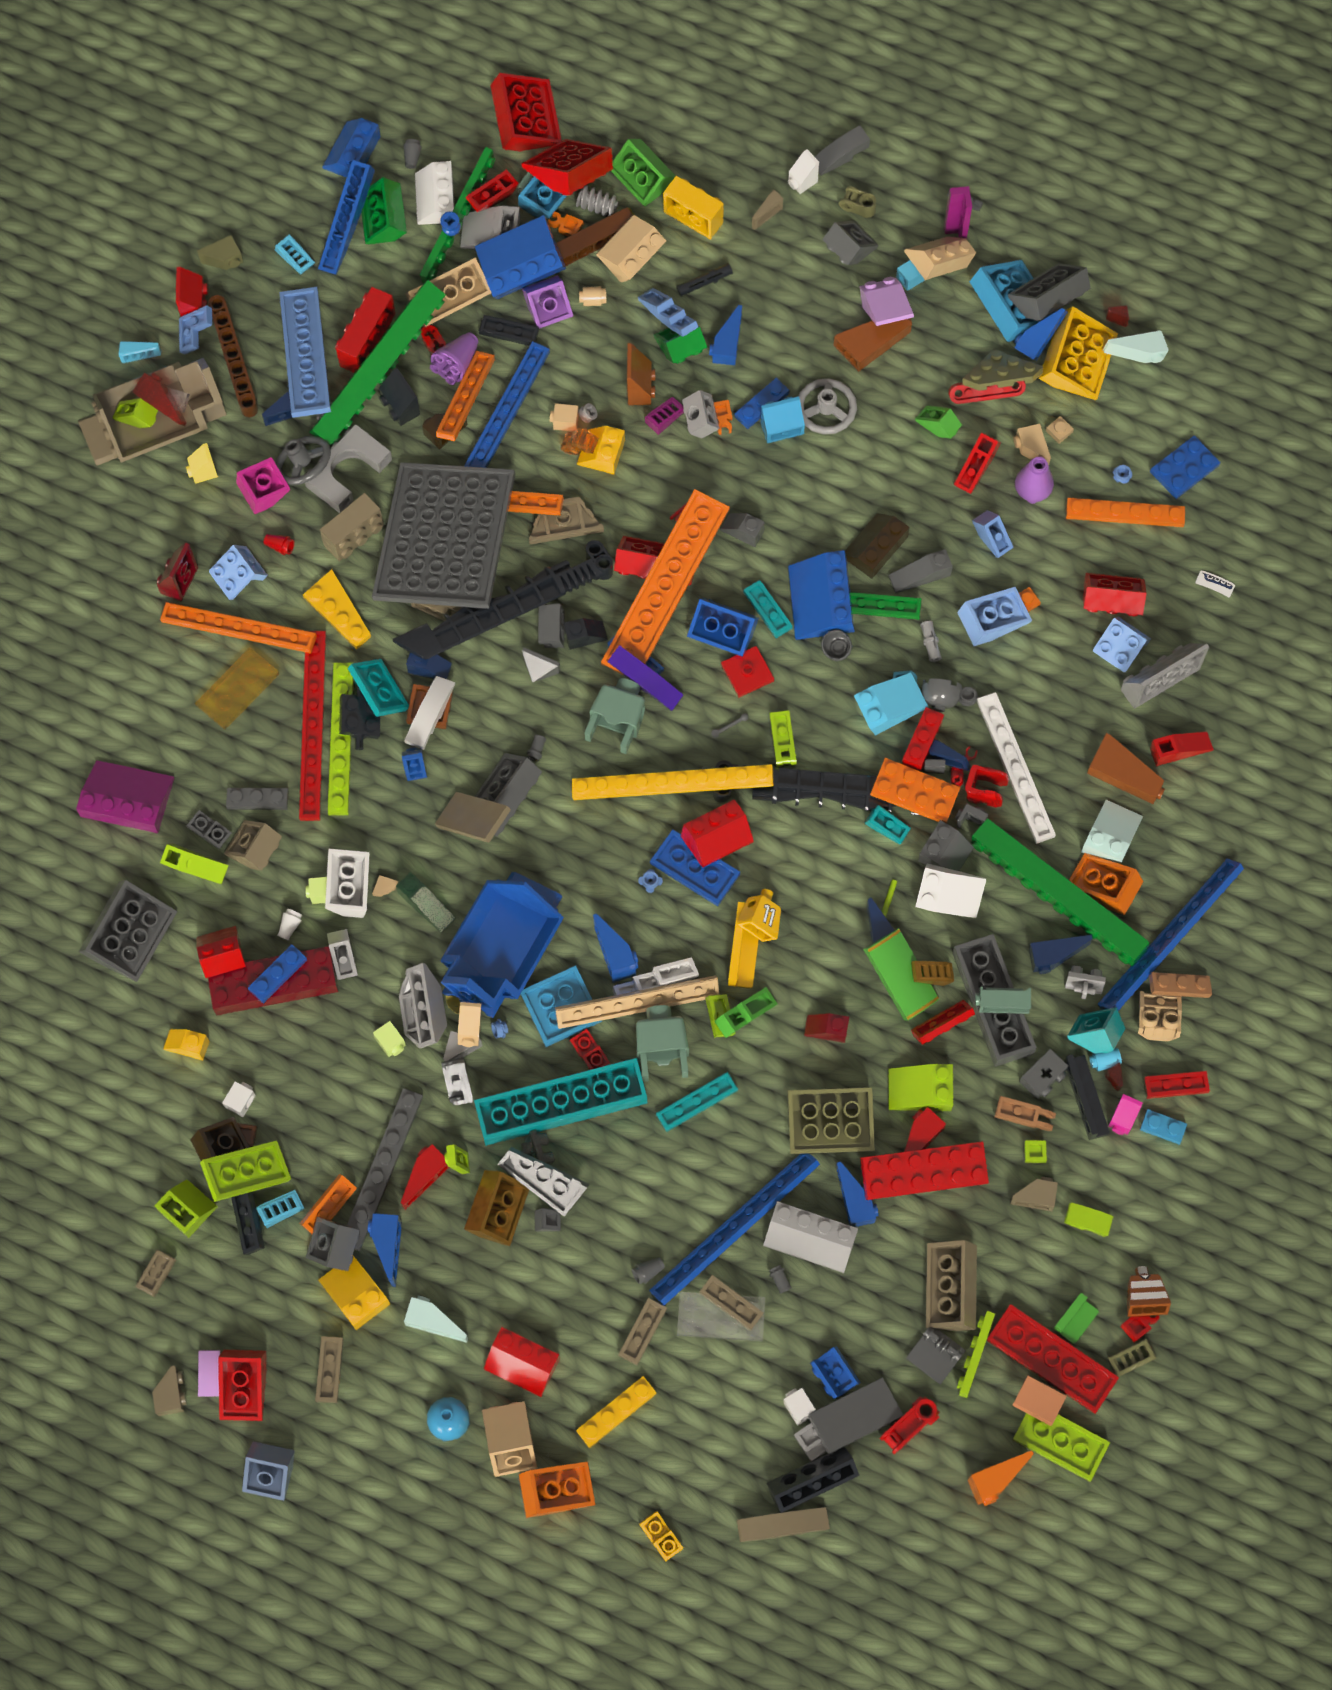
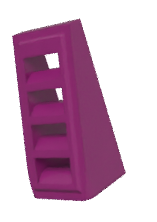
M671 397L646 415L645 423L659 435L684 413V407L674 397ZM671 405H675L679 410L675 411ZM668 409L672 414L670 415L665 410ZM660 414H664L667 418L664 419Z

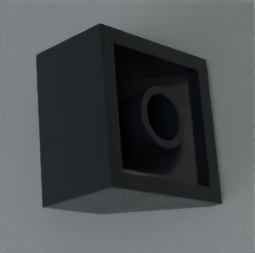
M398 368L394 369L379 387V400L384 407L387 406L390 411L388 412L392 420H397L399 425L402 426L418 417L420 410L417 396Z

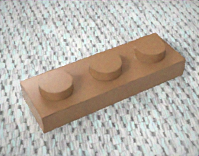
M1151 972L1149 975L1152 995L1210 998L1212 995L1210 976Z

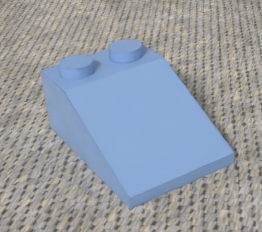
M1016 587L965 601L957 612L973 646L995 640L1032 622Z

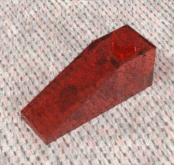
M153 372L152 374L144 373L134 388L133 393L179 425L185 426L187 422L168 387L161 382L162 378Z

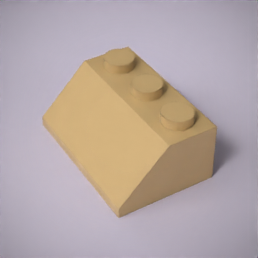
M633 215L596 255L620 282L630 280L666 240L654 226Z
M944 237L907 248L904 251L924 280L967 268L976 254V251L966 238Z

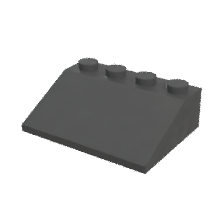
M127 880L120 881L79 952L91 960L137 982L177 911Z

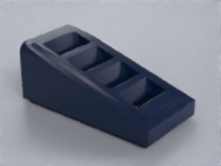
M935 739L929 750L932 759H944L945 765L970 771L971 766L965 756L939 740Z

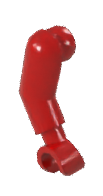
M968 747L965 752V757L967 758L968 762L976 759L977 757V750L973 757L968 756L970 747ZM952 767L951 784L958 787L962 786L964 770Z

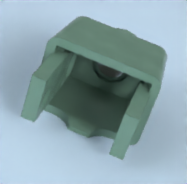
M620 678L616 687L604 684L601 687L589 711L590 720L584 733L586 741L591 742L598 725L624 734L620 748L621 753L627 754L632 739L637 738L645 713V699L638 695L641 687L636 682Z
M667 1005L647 1008V1019L639 1020L636 1023L637 1061L641 1062L643 1082L649 1081L647 1061H653L658 1066H667L672 1060L680 1058L682 1078H687L689 1046L684 1019L681 1016L672 1017L671 1007Z

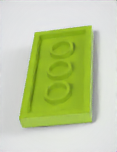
M277 1140L204 1159L200 1162L214 1202L286 1183L291 1180Z
M1026 1413L1013 1438V1441L1089 1482L1092 1481L1110 1444L1109 1441L1059 1414L1056 1416L1052 1426Z

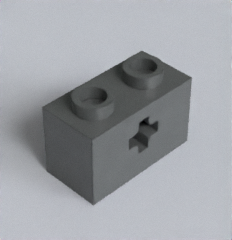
M1050 1049L1021 1077L1020 1083L1038 1100L1041 1096L1046 1097L1053 1090L1051 1086L1056 1081L1060 1083L1068 1075L1066 1073L1068 1065ZM1046 1073L1049 1074V1077H1045V1078H1042V1077H1041L1042 1074H1044V1075H1045Z

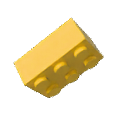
M675 176L663 192L664 213L710 240L723 224L724 203L719 198L708 195L702 188H696L691 185L688 180Z

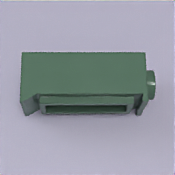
M980 987L979 993L975 994V1006H979L980 1013L1029 1014V1009H1031V988L1023 991L1020 988H985L983 990V987Z

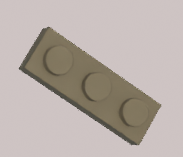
M713 1275L699 1292L750 1331L753 1330L764 1315L761 1310Z
M650 1298L647 1299L618 1354L619 1357L638 1366L667 1311V1307Z
M321 1336L316 1402L338 1404L343 1338Z

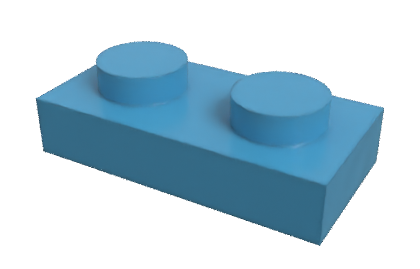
M1147 1109L1140 1130L1180 1145L1187 1123Z

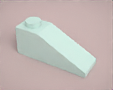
M1162 331L1109 339L1103 348L1104 353L1143 363L1161 362L1169 351Z
M418 1296L417 1299L411 1297L404 1320L406 1326L467 1343V1335L433 1303L429 1302L430 1299L423 1296Z

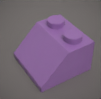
M558 276L522 288L527 307L536 327H539V329L573 316L563 281Z

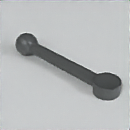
M743 713L740 718L719 730H712V737H719L721 732L741 721H747L749 716Z

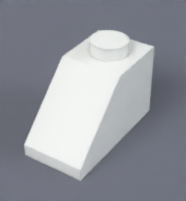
M808 149L802 153L789 171L788 183L799 194L818 182L819 161Z

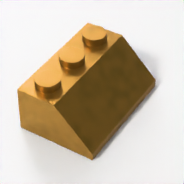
M484 1170L464 1230L478 1237L510 1246L529 1189L518 1180L501 1171Z

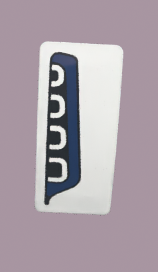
M1200 571L1195 582L1215 590L1228 598L1235 587V584L1205 571Z

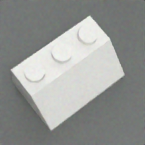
M451 161L432 162L415 173L418 225L441 223L442 215L453 211L454 188Z
M328 849L325 909L341 916L364 918L367 911L370 852Z

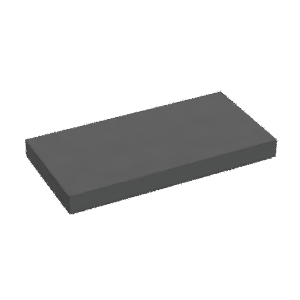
M881 1378L809 1414L808 1418L827 1453L831 1454L900 1419L904 1415L884 1379Z

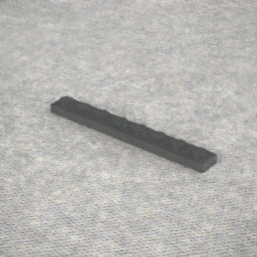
M404 1088L401 1092L347 1224L360 1230L358 1234L359 1239L354 1250L361 1251L368 1234V1221L372 1220L373 1214L377 1212L422 1102L423 1095Z

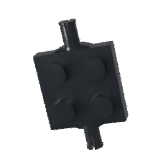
M356 684V695L342 694L340 696L339 734L355 738V749L363 750V739H378L380 737V716H375Z

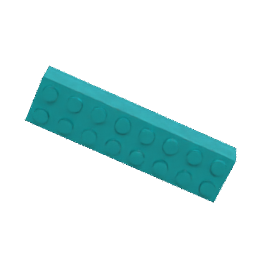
M637 1058L484 1097L474 1100L485 1146L644 1105L648 1101Z

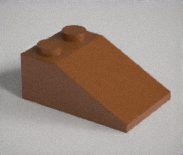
M628 343V405H651V398H655V386H651V382L655 381V369H652L651 361L632 343Z

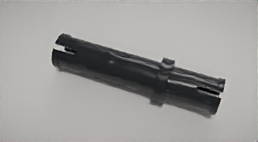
M727 263L714 270L711 268L707 273L677 285L676 288L680 297L708 284L718 283V280L732 275L733 271L730 264Z

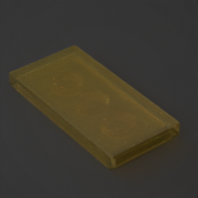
M249 648L195 702V705L225 730L279 675V671L253 649Z

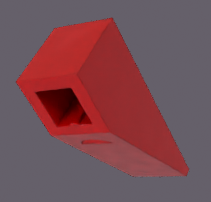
M1207 732L1172 734L1154 739L1150 746L1156 766L1214 750Z

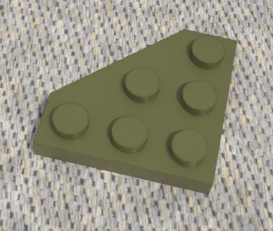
M993 349L963 378V385L981 391L987 390V386L993 385L1001 388L1014 386V382L1024 381L1025 384L1033 383L1043 373V366Z

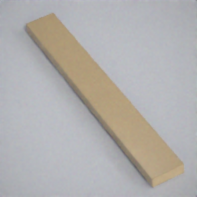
M715 975L555 1007L557 1026L561 1029L646 1012V1009L652 1006L667 1005L671 1007L705 1000L708 996L719 995L718 978Z

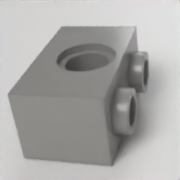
M699 390L682 400L683 411L688 424L687 429L691 435L702 439L720 429L712 394Z

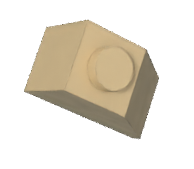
M1036 424L1018 428L1014 437V444L1016 448H1019L1021 455L1031 460L1035 457H1043L1049 465L1051 456L1041 425Z
M460 1002L458 1045L465 1047L479 1046L481 1004Z

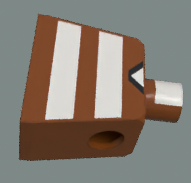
M1145 1266L1137 1267L1135 1269L1136 1275L1130 1276L1128 1282L1127 1316L1168 1315L1171 1301L1161 1276L1158 1274L1149 1275L1148 1268Z

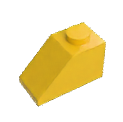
M170 1029L163 1049L204 1060L210 1041L207 1035L187 1029Z

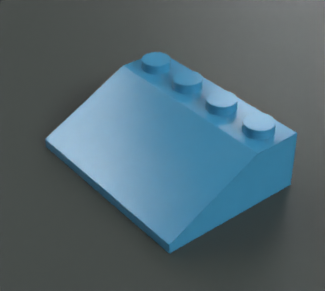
M1022 260L980 267L969 281L1007 342L1015 341L1020 333L1023 334L1027 329L1040 322L1026 318L1008 298L1009 293L1034 279Z

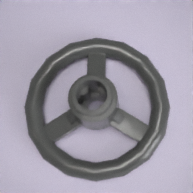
M304 436L297 440H290L277 457L275 464L288 485L304 484L318 476L328 465L331 456L330 445L326 440L318 436ZM315 443L321 447L307 450L304 445ZM322 455L321 461L313 470L300 476L302 467H306L311 458ZM287 457L294 464L291 477L285 476L282 469Z

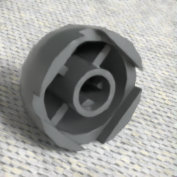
M929 679V683L923 680L922 695L927 705L933 707L934 711L945 712V709L952 708L958 703L962 692V685L957 683L954 686L951 685L952 681L944 679Z

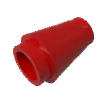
M267 534L264 538V545L282 555H289L294 549L295 542L290 536Z

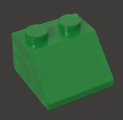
M700 326L683 337L669 327L653 335L667 360L673 364L681 363L686 360V357L698 355L703 349L707 348Z

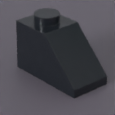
M581 618L564 623L569 650L608 640L603 621Z

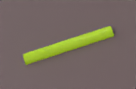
M893 879L891 880L881 911L885 917L887 916L897 885V881Z

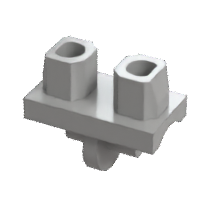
M1072 966L1071 971L1068 972L1065 988L1072 989L1074 992H1080L1081 999H1086L1087 994H1102L1106 977H1103L1102 970L1093 969L1089 975L1083 974V968L1080 966Z

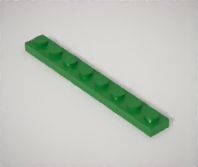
M485 147L452 211L458 215L461 227L464 216H467L471 209V204L467 201L466 196L485 183L489 168L491 169L494 166L495 158L493 150ZM443 231L441 232L420 273L422 283L436 278L437 269L440 264H443L446 258V251L452 247L455 235L449 236Z

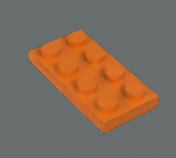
M885 758L870 795L939 822L941 820L947 823L960 787Z

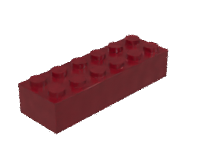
M329 946L301 951L307 958V961L264 1004L248 990V987L279 956L245 962L246 967L209 977L212 1007L216 1016L338 992Z

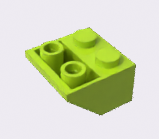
M187 1179L168 1190L154 1205L166 1219L188 1238L218 1207Z

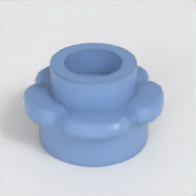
M1119 465L1113 471V478L1116 482L1125 484L1132 478L1131 469L1126 465Z
M497 1019L496 1022L491 1023L494 1037L496 1039L500 1037L504 1039L506 1033H508L506 1022Z

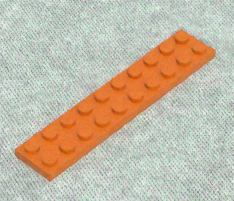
M694 489L604 655L601 664L624 675L607 662L620 645L646 665L730 509L729 506Z

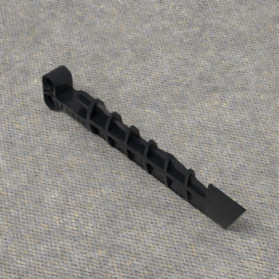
M592 540L586 545L585 562L572 568L566 560L552 567L546 566L544 570L532 579L528 575L525 576L526 583L514 592L509 585H506L507 595L492 598L489 609L463 607L451 617L445 614L446 620L433 630L425 623L393 638V642L410 653L427 660L492 628L566 595L567 591L577 590L580 585L585 586L586 582L592 583L593 579H610L613 575V560L600 541Z
M722 760L716 764L715 768L738 767V765ZM773 768L774 786L753 788L752 800L772 801V804L795 800V806H798L800 799L819 797L818 807L822 808L823 798L842 803V809H845V804L868 811L879 805L882 808H888V812L891 813L892 807L897 806L870 795L877 776ZM727 789L726 794H720L717 790H713V797L717 802L725 803L730 799L732 789ZM911 811V815H919Z

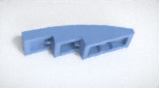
M654 288L638 297V300L657 319L682 337L698 328L696 320L686 316L685 310L675 305L672 297Z

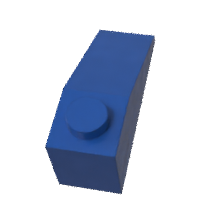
M742 305L737 306L715 336L714 344H710L709 355L713 356L712 363L736 364Z
M1061 308L1027 329L1023 334L1020 333L1015 340L1016 346L1014 348L1037 361L1068 312Z
M409 748L402 752V761L407 781L427 778L422 749Z
M838 1162L836 1170L849 1225L858 1227L875 1223L876 1216H879L877 1205L872 1204V1200L865 1199V1191L842 1162Z

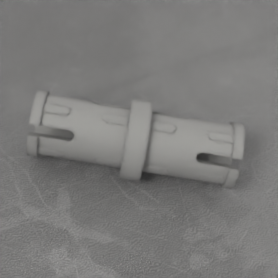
M933 621L922 622L920 626L924 636L923 644L926 646L929 662H937L942 657Z

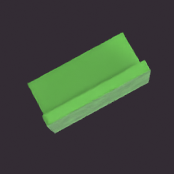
M1083 1293L1079 1294L1053 1329L1073 1345L1099 1313L1095 1307L1086 1301L1088 1297Z

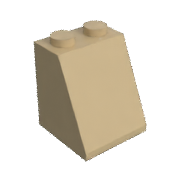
M525 1401L513 1402L499 1407L493 1406L482 1410L489 1455L495 1477L536 1469L537 1463Z

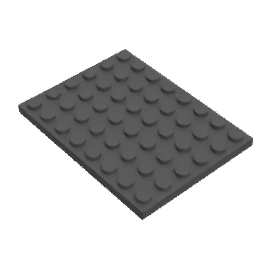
M400 462L372 593L373 600L489 609L515 479V470Z

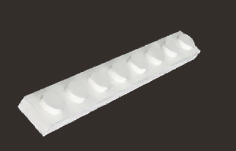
M996 692L978 698L977 704L1035 843L1055 838L1054 829Z

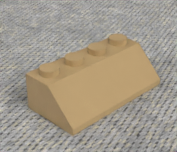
M476 258L430 281L446 295L443 298L444 304L439 310L435 309L431 315L434 317L424 326L426 327L491 294L484 273ZM421 286L405 293L409 302Z

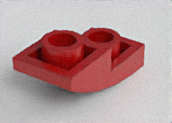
M588 1029L569 1040L589 1070L610 1064Z

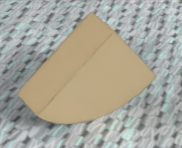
M379 875L372 893L373 896L381 897L391 893L398 887L399 881Z

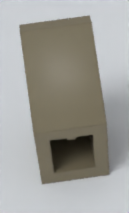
M176 1366L169 1368L152 1392L155 1413L158 1416L184 1412V1405H187L186 1394L181 1391V1384H184L183 1373Z

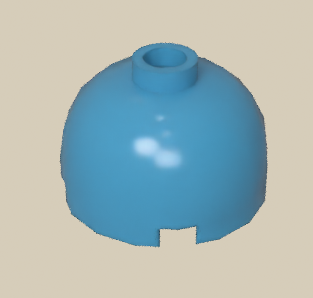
M443 1397L436 1400L430 1406L427 1413V1425L430 1432L442 1441L461 1438L470 1424L467 1407L460 1400L453 1397Z

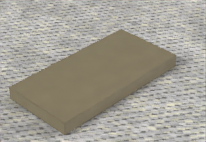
M456 792L435 825L440 829L489 843L511 809L503 804Z

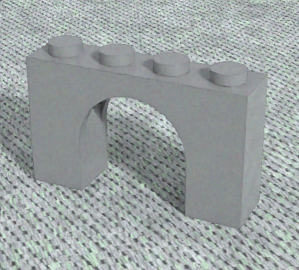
M356 424L352 429L349 428L344 433L343 438L339 442H335L330 449L331 456L324 470L314 479L305 483V486L338 513L342 512L353 502L352 492L333 477V471L338 463L348 458H357L380 473L392 461L391 451Z

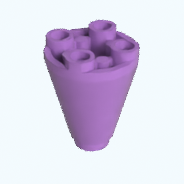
M466 333L436 350L431 356L432 364L430 369L446 379L450 385L460 382L477 349V337L472 333Z
M1043 457L1033 458L1020 470L1015 479L1016 491L1031 504L1047 499L1054 487L1050 467Z

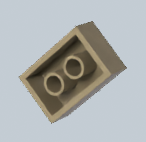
M365 493L320 529L325 548L339 562L343 558H348L355 548L364 545L371 535L380 532L382 526H384L381 510Z

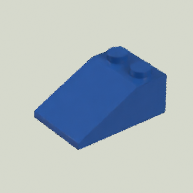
M594 914V929L612 983L636 976V969L639 967L635 950L631 951L629 944L598 914Z
M373 1214L372 1220L368 1221V1232L373 1239L391 1286L396 1287L402 1223L398 1215Z

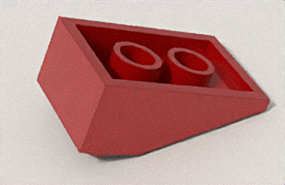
M236 926L196 937V948L205 978L246 967Z
M223 1350L218 1357L219 1420L262 1421L267 1372L266 1351Z

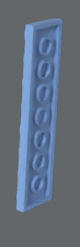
M312 287L279 292L292 418L331 412L318 288Z

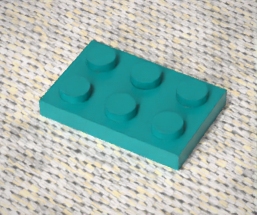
M382 659L353 663L348 667L349 672L376 717L407 711L409 704Z

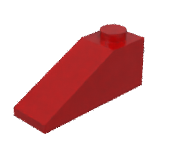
M506 169L467 195L466 199L478 213L499 204L511 196L519 183Z
M981 433L954 485L972 494L1002 442L985 433Z
M929 1107L924 1111L920 1109L914 1115L913 1125L904 1152L926 1149L945 1129L946 1123Z
M433 1144L429 1147L425 1146L418 1153L419 1157L416 1159L401 1200V1205L405 1210L450 1168L445 1162L444 1155Z

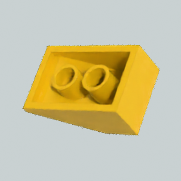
M354 1255L348 1271L333 1268L318 1280L355 1330H358L390 1305L387 1297Z

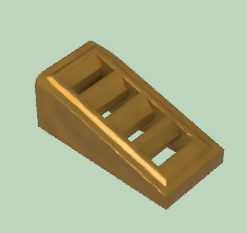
M935 961L911 962L914 982L945 986L954 982L952 963Z

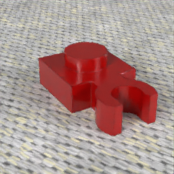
M1157 1315L1155 1318L1150 1316H1132L1122 1323L1120 1327L1135 1343L1152 1329L1150 1325L1155 1324L1160 1316Z

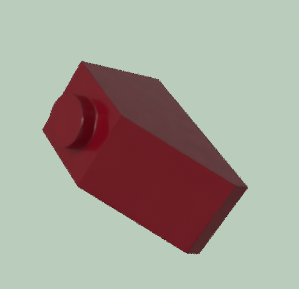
M831 1013L808 1015L804 1036L845 1043L849 1016Z

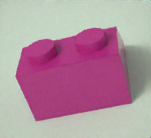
M272 457L237 472L236 484L254 514L273 507L290 491L289 485Z

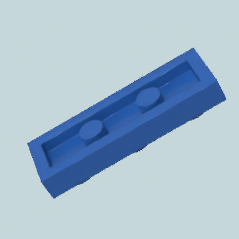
M775 378L734 414V417L749 429L761 419L762 405L771 401H782L789 394L790 390Z
M291 944L248 987V990L264 1004L307 961V958Z

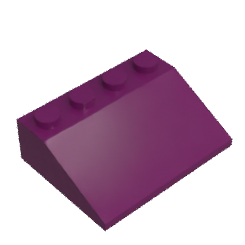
M96 760L81 790L76 810L80 817L158 833L174 776Z

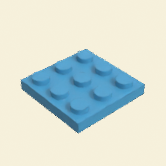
M576 966L527 987L521 992V997L545 1047L602 1022L601 1020L561 1029L557 1026L555 1007L592 1000Z

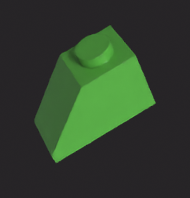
M925 406L915 418L917 423L941 438L951 439L962 426L951 408Z

